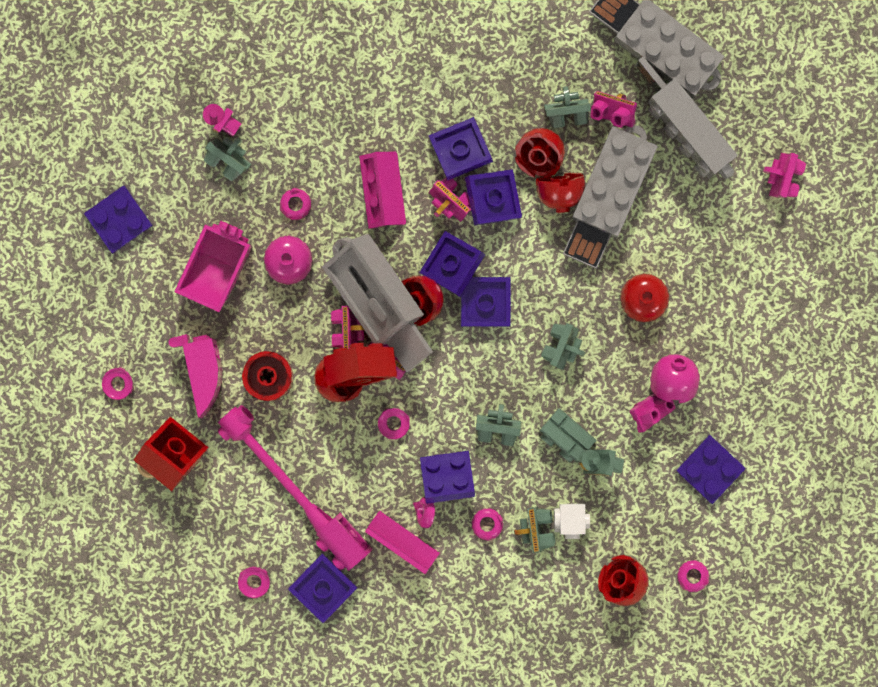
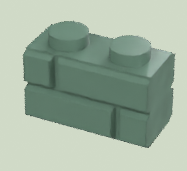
M560 408L552 414L539 430L542 433L540 438L550 447L553 444L561 449L559 454L569 463L572 460L578 463L582 452L589 450L596 442L593 436Z

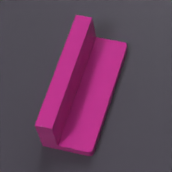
M373 152L359 156L368 228L375 229L406 224L397 152Z
M380 510L364 531L425 575L440 554V552Z

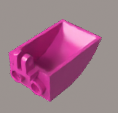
M221 220L219 225L214 223L212 227L205 225L174 292L220 312L234 288L252 249V246L247 244L249 239L241 236L243 230Z
M187 334L170 338L169 346L173 348L183 346L198 418H204L218 398L222 384V365L217 341L207 335L192 338V343Z

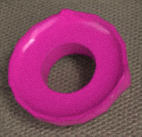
M292 188L282 195L280 211L287 218L300 220L309 214L311 199L305 191ZM298 197L302 200L303 206L299 211H293L289 208L288 203L291 198Z
M124 368L111 369L105 373L102 379L103 391L111 399H124L134 390L132 377ZM115 377H121L125 382V386L121 391L115 390L112 386V381Z
M399 408L383 410L378 419L379 431L388 439L402 438L409 430L410 418ZM396 416L401 420V426L396 430L390 429L387 425L388 418Z
M423 497L419 502H414L413 505L416 510L418 524L422 528H429L434 520L435 505L434 503L426 504V499Z
M491 508L479 510L472 519L474 534L486 541L496 538L503 529V518L496 510ZM485 517L492 518L495 523L494 528L488 532L480 527V522Z
M696 560L687 561L678 570V582L683 590L698 592L708 585L709 572L703 563ZM691 569L698 570L701 575L700 580L695 584L687 580V572Z
M253 566L240 572L238 586L243 595L249 598H258L263 596L269 589L270 580L265 569ZM257 575L261 579V585L257 588L250 587L247 583L248 577Z

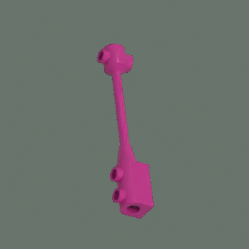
M243 405L238 408L234 407L218 421V424L221 426L218 429L219 435L226 441L231 438L233 441L243 440L305 510L306 516L319 537L316 540L317 546L324 552L329 549L335 555L332 562L339 570L346 568L350 571L373 550L341 512L332 519L307 499L250 434L252 429L251 422L254 420L252 413Z

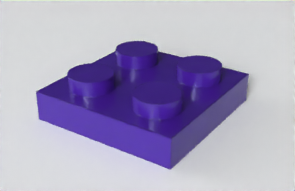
M474 117L428 135L447 181L493 162Z
M513 169L465 177L474 226L522 218Z
M125 185L84 213L112 254L153 226Z
M444 231L419 273L435 280L437 284L460 297L485 257V254Z
M472 277L461 294V327H511V277Z
M708 435L675 471L707 501L713 504L746 468L711 435Z
M469 451L420 457L426 504L475 497Z
M322 553L288 590L313 615L324 623L358 587Z

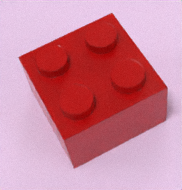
M354 343L349 345V349H334L333 354L323 357L327 386H367L397 377L394 348L383 347V343L370 344L368 347H364V343Z
M170 416L143 444L134 461L169 490L173 491L198 464L209 447Z

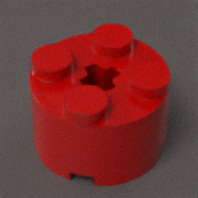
M262 351L251 356L246 362L242 373L243 385L254 398L263 401H275L285 396L290 390L293 383V370L287 359L280 354ZM265 370L274 373L270 383L267 380H262Z

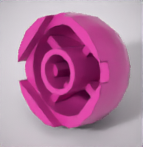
M290 235L281 236L273 240L266 248L263 258L264 266L269 276L276 282L286 285L297 284L305 279L311 271L313 263L312 252L308 245L300 238Z
M670 354L662 357L652 369L650 388L658 398L671 403V399L679 400V403L690 401L697 394L700 374L698 368L691 359L683 355Z

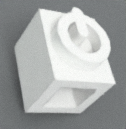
M559 504V508H554V532H560L561 535H565V539H580V534H586V529H590V514H585V504Z

